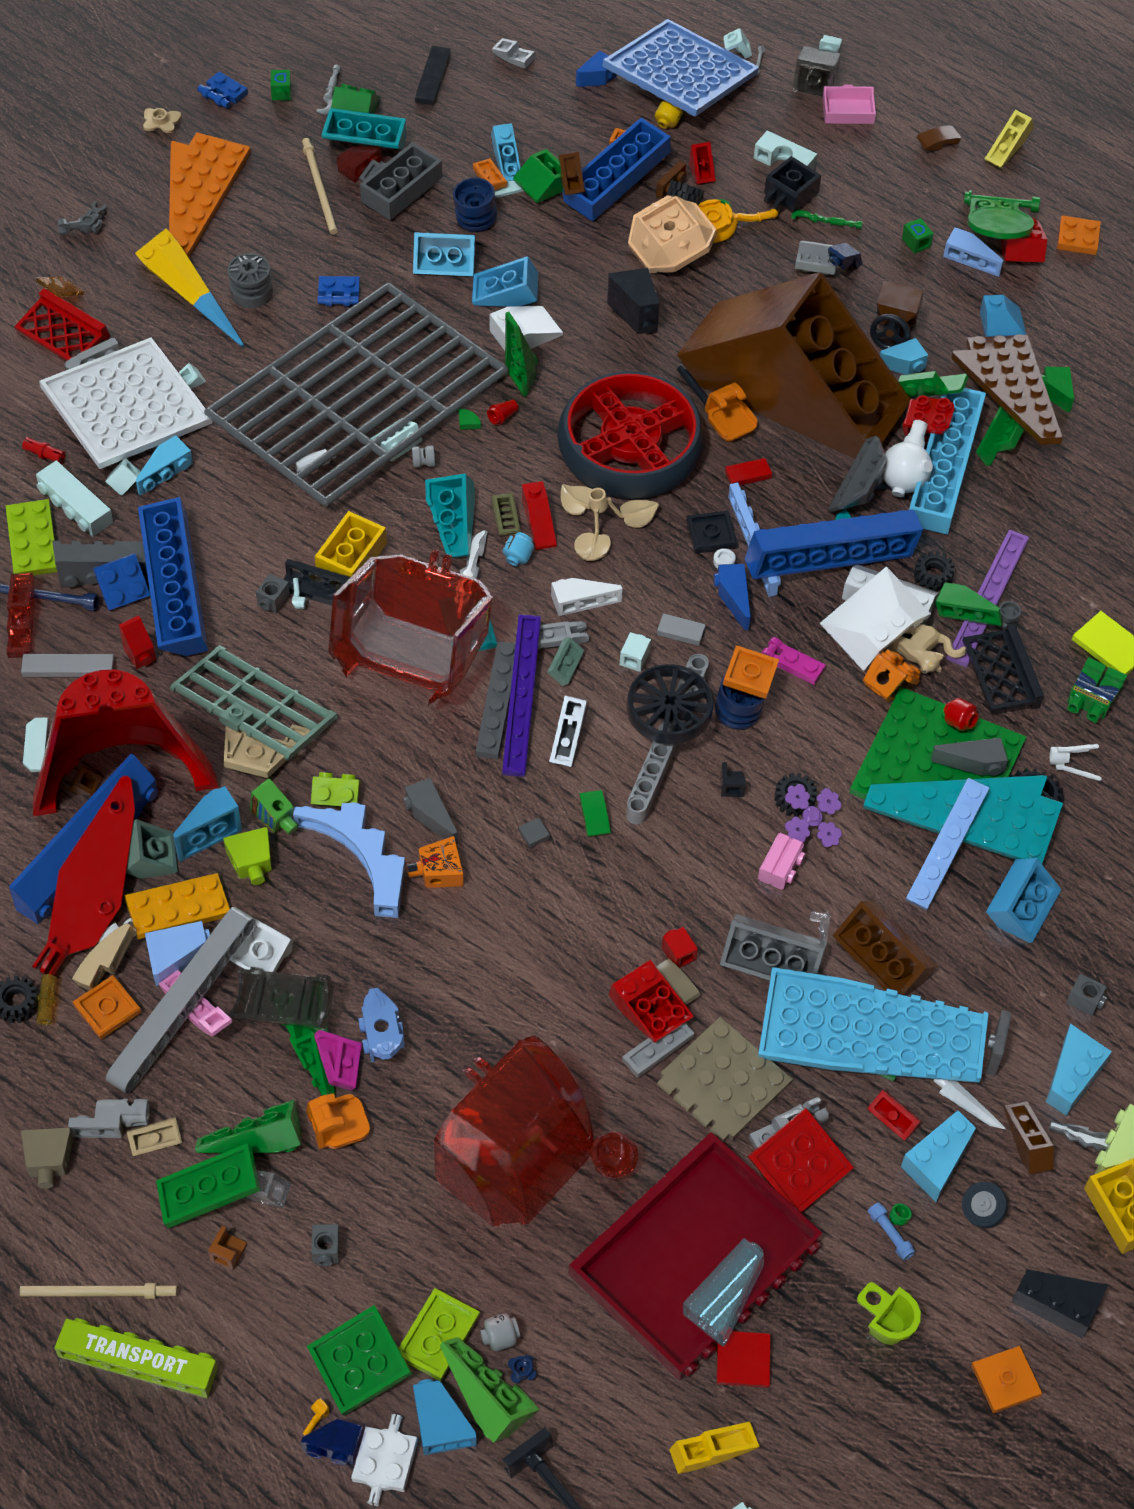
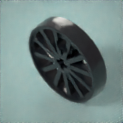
M675 664L657 665L643 671L631 684L627 696V715L632 726L644 737L663 744H680L698 737L708 727L713 713V696L705 679L692 669ZM662 677H672L670 691H668ZM677 678L687 680L675 692ZM655 679L659 689L648 683V681ZM694 685L699 689L686 693ZM638 689H642L650 695L640 694L636 692ZM703 698L706 700L707 704L692 701ZM633 703H642L648 705L634 708ZM691 711L704 713L705 715L701 719ZM654 713L646 722L640 719L641 716ZM659 719H664L663 730L653 728ZM669 721H673L674 732H668Z

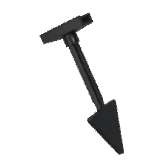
M545 1427L502 1458V1461L507 1466L504 1470L510 1478H513L529 1466L533 1472L538 1473L567 1509H582L545 1464L546 1461L542 1455L554 1447L552 1435Z

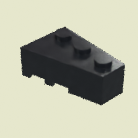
M1027 1269L1011 1302L1083 1338L1108 1284Z

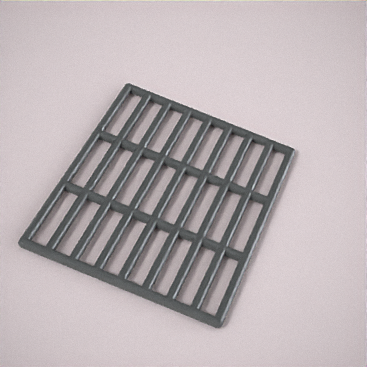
M386 283L204 410V414L326 507L509 372V368L391 283ZM387 292L395 296V298L345 333L337 328ZM402 302L409 306L407 310L360 343L352 339L353 336ZM415 313H419L424 317L374 354L366 349ZM430 323L438 327L437 330L389 364L381 360L382 357ZM331 333L337 337L285 375L278 370V368L327 334ZM445 333L453 338L405 374L401 375L395 370ZM345 343L351 347L350 350L302 384L298 385L292 381V379ZM459 344L467 348L465 352L418 386L410 381ZM357 354L366 358L316 395L312 396L306 391ZM474 354L483 359L431 397L425 392L426 389ZM374 364L381 369L329 407L321 402ZM491 365L497 369L496 372L450 406L445 407L440 403L442 399L487 366ZM268 375H272L277 379L222 418L216 413ZM389 375L395 380L344 418L335 413L385 376ZM285 385L292 390L238 429L230 424ZM401 386L409 390L407 394L360 428L356 429L350 424ZM300 396L306 401L251 440L245 435L296 397ZM415 397H419L424 401L423 404L375 439L371 440L365 435ZM312 407L321 412L269 450L265 451L259 446ZM431 407L439 412V414L389 451L380 447L381 442L395 435V432H399L409 422L414 421ZM329 418L335 423L284 461L280 462L274 458L275 455L325 419ZM341 429L350 434L295 474L289 469L290 466ZM356 440L365 445L312 485L303 480ZM371 451L379 456L378 459L326 497L318 491Z

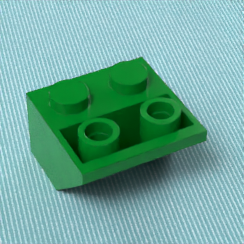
M341 84V87L335 86L331 108L374 114L381 96L375 95L376 91L360 88L357 91L358 87Z
M547 149L531 155L513 177V180L536 203L563 192L559 160Z

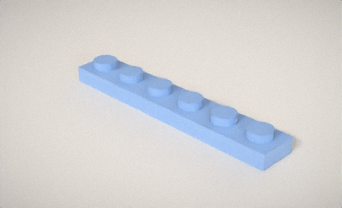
M737 482L730 484L728 498L749 547L754 531L760 529L758 523L753 521L752 508L746 504L745 491L740 489ZM780 577L761 578L768 596L777 595L778 586L781 585Z
M970 778L967 779L910 889L906 901L926 911L928 910L989 791V787Z

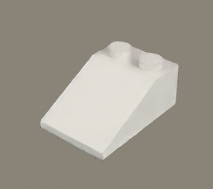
M543 306L506 307L490 314V332L504 351L506 312H510L519 325L530 349L563 336V332Z

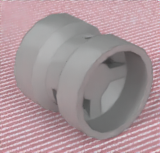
M433 445L426 446L425 448L412 447L413 468H420L422 465H427L428 467L435 466Z

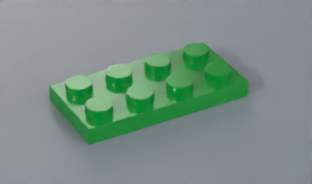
M248 1143L156 1180L163 1223L167 1228L261 1191L252 1147Z

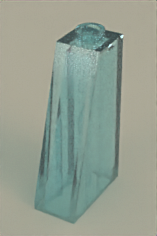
M744 1238L683 1303V1315L722 1346L727 1343L764 1266V1253L760 1246L754 1242L750 1243Z

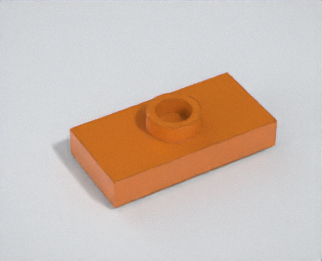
M491 158L473 163V170L477 176L489 181L494 191L507 187V180Z

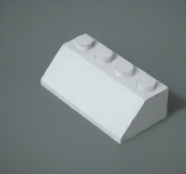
M860 565L853 566L845 582L842 599L848 600L879 572ZM900 580L931 613L939 593ZM928 618L925 619L921 624L926 625Z

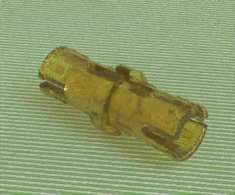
M47 974L41 977L40 994L37 996L36 1001L39 1004L36 1023L39 1025H50L52 1023L53 1005L56 1004L54 993L57 978L54 975Z

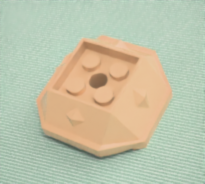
M667 195L633 216L628 245L642 265L649 269L650 273H657V271L676 272L708 253L717 235V231L696 203L683 200L677 196Z

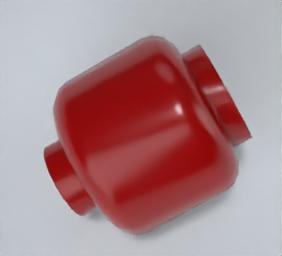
M956 698L948 702L944 707L945 722L960 731L972 729L978 721L979 715L976 706L962 698Z

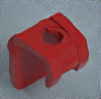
M925 395L919 396L916 400L911 399L906 418L903 422L905 437L910 433L914 420H921L928 424L925 433L943 434L951 424L954 413L953 402L948 398H928ZM924 435L925 444H928L930 437Z

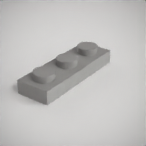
M684 1023L656 1043L647 1038L622 1057V1061L639 1078L693 1039L694 1032Z

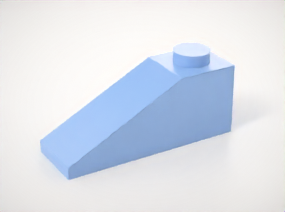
M956 227L946 242L943 255L945 258L998 277L1000 276L1004 261L974 234Z

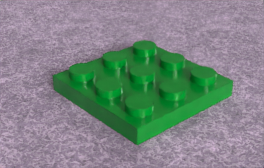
M375 1305L307 1345L321 1376L343 1416L412 1375L409 1366Z

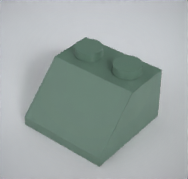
M137 819L133 821L126 874L138 878L175 874L177 872L173 832Z

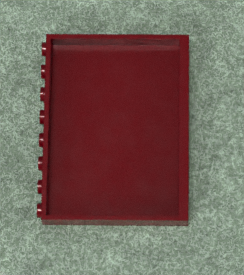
M710 1132L569 1264L568 1275L680 1381L685 1375L689 1378L699 1367L697 1364L703 1358L707 1360L713 1355L717 1349L715 1347L717 1340L721 1335L726 1339L739 1322L744 1324L752 1315L751 1310L756 1305L761 1307L770 1297L769 1293L774 1288L778 1290L787 1280L786 1276L791 1271L795 1273L802 1267L805 1262L803 1259L808 1254L812 1256L820 1249L823 1233Z

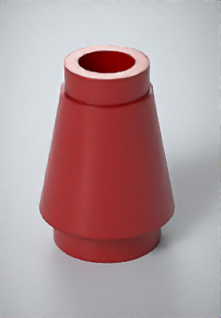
M515 400L491 405L487 410V417L492 424H502L518 411V404Z

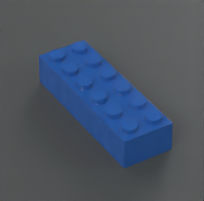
M641 117L582 169L585 192L565 195L563 190V201L591 221H594L670 154L671 137Z

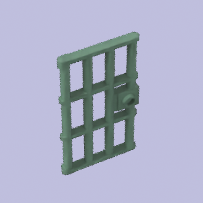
M221 645L216 647L170 687L172 692L183 695L206 709L211 715L218 716L219 722L236 732L239 730L245 732L246 736L253 737L282 754L288 761L338 718V713L320 706L300 694V691L291 689L262 672V669L259 667L255 668L228 652V649ZM221 657L245 671L248 675L240 679L216 665L213 661ZM206 668L234 686L229 691H226L199 675V673ZM257 678L287 697L279 702L250 685V683ZM192 680L220 698L212 703L184 685ZM243 690L273 709L265 714L235 695ZM293 701H296L325 719L317 724L288 706ZM227 702H229V703L232 704V705H231L229 708H227L226 710H224V709L221 708V707L224 706ZM279 713H282L311 731L303 736L274 718ZM253 717L259 720L253 726L247 724ZM265 725H268L295 741L296 744L292 748H288L260 730Z

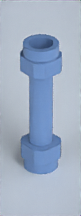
M876 1203L868 1209L867 1212L873 1222H878L897 1247L895 1250L897 1255L903 1261L911 1258L916 1253L912 1244L909 1241H904L887 1218L888 1212L884 1206Z

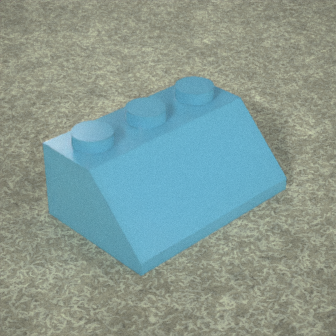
M415 232L413 274L473 276L476 235Z

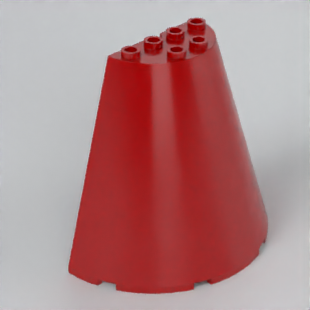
M99 670L87 673L72 682L62 693L58 701L34 790L33 816L57 813L60 783L63 777L67 776L80 763L79 759L88 753H95L117 745L155 744L160 746L163 751L176 759H180L185 764L192 777L196 791L216 789L219 786L215 771L207 756L141 679L121 670Z

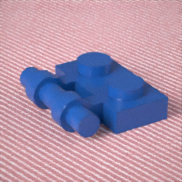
M220 71L206 81V87L201 84L197 88V91L202 93L203 97L212 99L216 105L227 109L231 106V102L236 104L248 94L247 87Z
M319 276L318 304H326V306L344 304L347 307H350L351 304L356 305L359 303L360 277Z

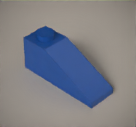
M745 564L718 565V572L714 573L713 577L714 587L718 586L720 598L742 628L749 630L750 609Z

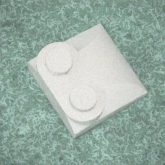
M255 919L256 922L253 930L230 961L269 982L282 960L291 953L294 940Z

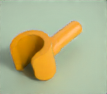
M321 1398L311 1406L315 1415L302 1433L306 1437L310 1435L316 1424L327 1417L330 1412L329 1407Z

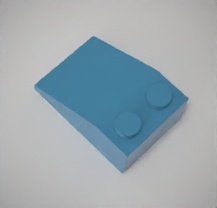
M527 256L474 274L472 304L478 306L517 307L537 301L538 271Z
M225 786L220 789H214L205 795L174 832L173 838L180 862L223 841L224 837L232 836L242 831L238 805Z

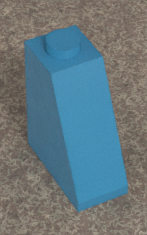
M425 1379L413 1385L424 1455L477 1446L476 1432L439 1380Z

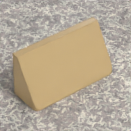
M176 1117L127 1130L133 1156L182 1143Z

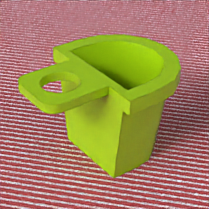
M870 1282L857 1297V1302L876 1316L868 1328H870L869 1333L880 1342L889 1345L897 1344L901 1340L908 1339L916 1332L920 1324L921 1311L915 1299L901 1287L891 1296L878 1285ZM869 1292H876L880 1295L881 1301L877 1305H871L867 1302L866 1295Z

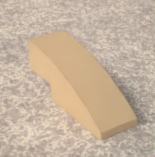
M125 923L105 937L80 964L72 980L78 986L91 990L100 983L105 971L115 974L136 933L133 927Z

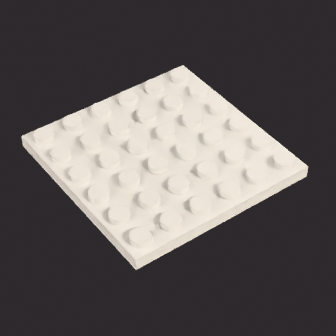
M152 337L40 380L41 389L99 469L158 446L175 435L180 437L212 424V420L204 414L205 407Z

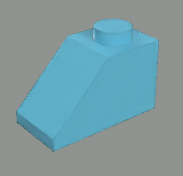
M916 338L880 351L881 358L891 371L908 375L920 372L926 368L928 354Z

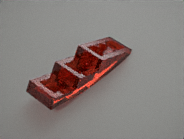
M33 573L11 574L7 600L9 614L6 629L8 633L6 653L8 658L23 657V654H31L34 617Z

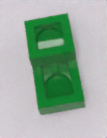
M602 790L579 793L587 837L610 834L609 820Z

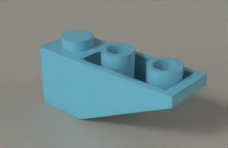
M512 123L493 126L491 138L499 170L507 181H514L513 177L520 170V163Z
M176 435L158 445L136 478L137 490L140 496L147 491H151L162 482L169 480L182 470H186L193 464L191 450Z

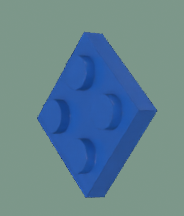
M135 553L93 568L108 610L150 596Z

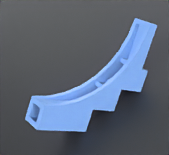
M354 802L349 804L342 803L341 811L332 808L315 809L309 806L294 807L293 817L299 828L311 829L332 837L345 845L360 860L373 885L375 916L398 918L405 875V857L384 855L386 844L385 831L375 828L365 829V805Z

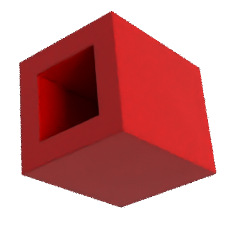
M684 927L677 930L672 929L663 936L661 948L667 958L679 968L696 961L698 948Z

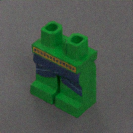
M1088 657L1071 689L1067 701V710L1074 714L1078 713L1080 709L1088 712L1087 719L1094 723H1097L1100 718L1104 719L1123 689L1128 675L1109 667L1101 681L1107 665Z

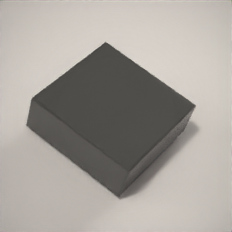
M539 817L518 827V831L529 849L550 839V834Z

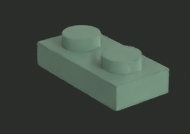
M570 637L564 638L547 673L562 686L567 685L584 649Z

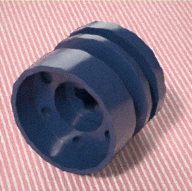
M468 178L456 185L453 191V200L458 225L471 232H479L491 227L497 219L495 191L492 184L482 178Z
M724 676L721 680L714 706L717 718L727 727L734 729H747L754 726L760 718L765 698L723 685Z

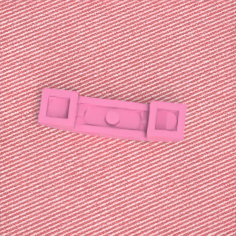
M179 970L158 983L165 994L180 976L181 972ZM202 997L187 1017L195 1026L210 1036H214L232 1023V1019L218 1006L215 1008L204 997Z

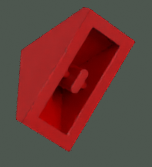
M711 142L692 144L690 147L689 166L696 184L716 181Z

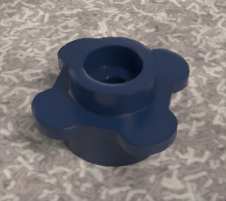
M530 1355L518 1356L508 1361V1367L512 1372L511 1381L518 1384L521 1380L528 1379L532 1381L535 1379L536 1371L533 1370V1358Z

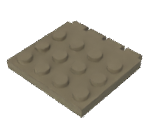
M719 1017L660 1073L661 1079L657 1085L669 1096L677 1092L673 1100L687 1112L695 1108L691 1115L705 1128L714 1124L710 1132L720 1141L725 1142L728 1138L733 1141L792 1084L793 1079L771 1060L758 1057L759 1050Z

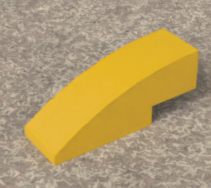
M745 1422L704 1431L697 1437L678 1440L669 1451L677 1473L682 1474L743 1455L757 1449L759 1444L751 1423Z

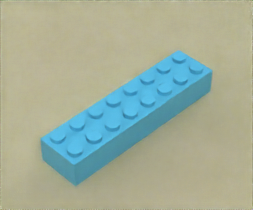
M964 388L962 392L942 394L941 398H948L953 402V417L949 428L943 434L931 433L926 451L932 461V473L928 482L926 481L921 489L922 481L916 483L909 510L915 511L923 529L948 535L986 395L984 392Z

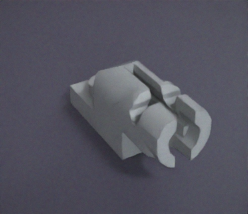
M819 1097L813 1098L803 1105L800 1104L774 1117L771 1125L749 1134V1139L756 1149L804 1108H807L811 1115L814 1114L813 1117L819 1125L828 1121V1112L826 1108L819 1110V1104L821 1103Z
M128 1099L99 1100L96 1103L95 1118L85 1115L69 1118L68 1128H70L72 1136L77 1138H122L123 1125L125 1127L148 1125L150 1110L148 1099H135L131 1106H129Z

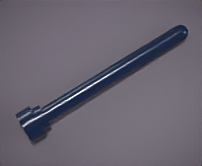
M0 584V593L80 604L90 611H96L99 604V595L96 593L88 592L83 594V596Z

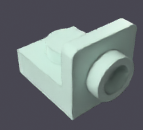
M740 28L724 36V44L727 51L736 48L737 52H741L745 59L752 56L750 42Z
M824 35L823 39L820 40L818 56L836 59L842 39Z

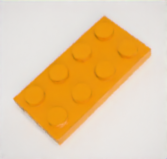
M218 873L125 895V901L137 939L146 938L145 933L199 921L207 923L223 919L230 910Z

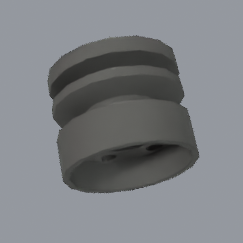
M254 253L240 254L231 260L227 271L232 300L244 308H257L268 303L273 293L269 262L263 256Z

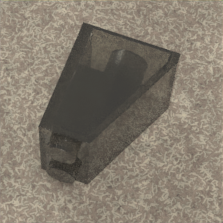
M804 46L796 61L793 91L823 97L824 86L834 85L841 53Z

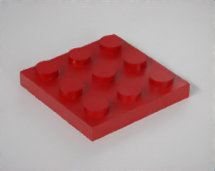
M807 1108L801 1110L747 1156L769 1185L800 1213L854 1168Z

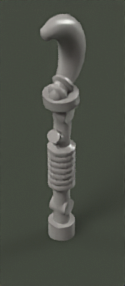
M334 65L333 75L330 78L328 88H326L328 93L323 97L327 107L316 110L320 114L327 115L331 108L333 90L337 84V75L341 70L339 65Z

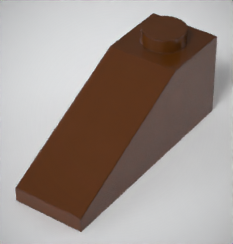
M1028 1101L1005 1105L1004 1111L1016 1147L1029 1174L1053 1170L1054 1145Z

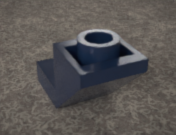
M847 243L828 248L829 261L834 266H839L845 270L851 265L856 269L862 265L861 253Z

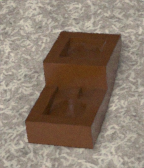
M953 126L929 129L918 134L916 137L925 150H941L944 144H958L961 140V136Z

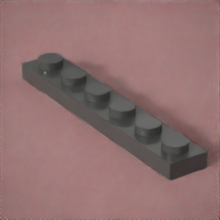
M497 642L476 747V757L498 759L510 701L515 643Z

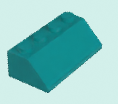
M330 108L321 137L403 149L407 137L406 119Z

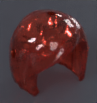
M610 1132L594 1140L591 1147L592 1163L595 1170L603 1177L611 1179L623 1178L636 1168L638 1148L635 1142L624 1133Z

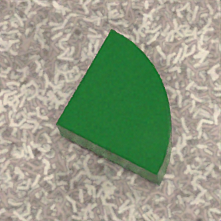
M459 409L460 430L481 429V423L476 414L466 409Z

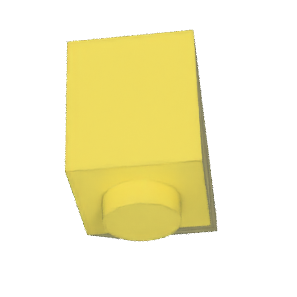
M1015 110L985 157V160L1002 169L1024 144L1034 128L1032 118Z

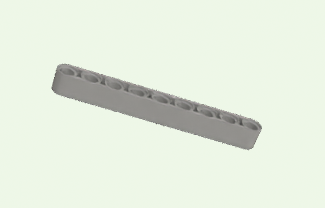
M703 654L692 655L686 667L697 672L706 680L709 664L708 658ZM680 679V681H679V683H678V686H677L675 692H676L687 680ZM694 685L686 693L699 689ZM664 719L658 730H663ZM669 721L668 732H674L673 721ZM653 741L627 801L626 817L630 823L641 824L646 820L678 744H663Z
M232 907L226 913L111 1066L106 1075L107 1082L126 1094L134 1090L249 936L256 922L253 917L236 907Z

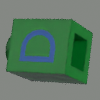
M271 70L270 86L272 100H291L290 70Z
M919 218L904 224L902 240L916 254L931 248L934 233Z

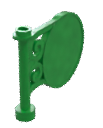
M969 190V192H965L964 204L970 206L968 226L979 234L993 238L1015 239L1025 237L1033 231L1034 221L1028 214L1020 211L1019 207L1030 208V212L1038 213L1040 197L1032 196V200L982 196L972 195V190Z

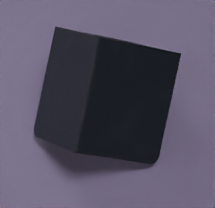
M722 762L720 773L721 796L744 797L746 786L744 773L742 771H727V762Z

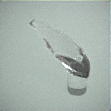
M812 911L810 920L820 922V940L827 942L830 928V913L828 911L824 913Z

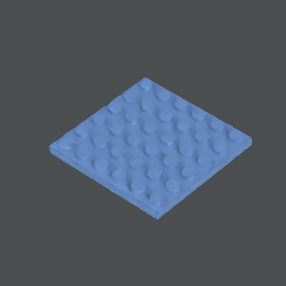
M666 19L605 58L602 64L610 72L616 73L625 78V80L640 86L641 89L653 93L658 98L666 100L673 106L679 107L693 116H697L757 75L759 71L758 66L669 19Z

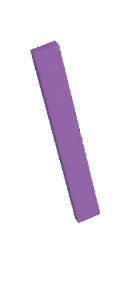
M1012 530L1008 531L978 592L979 595L996 606L1028 543V536ZM964 620L953 642V649L959 650L964 646L963 637L983 634L988 624ZM975 642L970 644L972 648L976 649L979 643ZM967 652L960 658H952L949 655L946 658L964 667H967L970 662Z

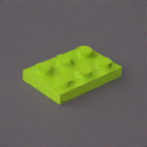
M434 1288L399 1346L406 1363L441 1382L450 1367L441 1350V1343L456 1337L465 1342L479 1318L480 1312Z

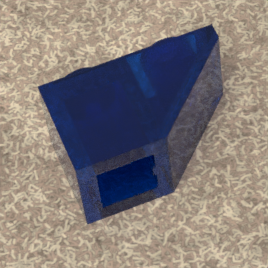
M335 1419L302 1437V1451H305L306 1455L313 1458H320L321 1456L331 1458V1461L338 1465H346L347 1463L354 1465L363 1437V1429L361 1425Z

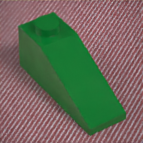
M944 583L936 600L940 617L1002 626L1003 621L998 606L965 585Z

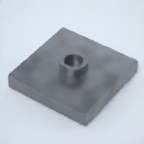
M1002 1010L994 1035L990 1034L987 1048L991 1050L986 1075L994 1077L998 1070L1005 1048L1011 1012Z

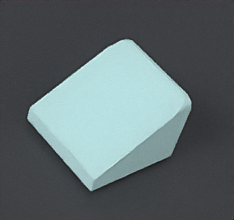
M190 363L178 372L190 389L206 382L198 369Z

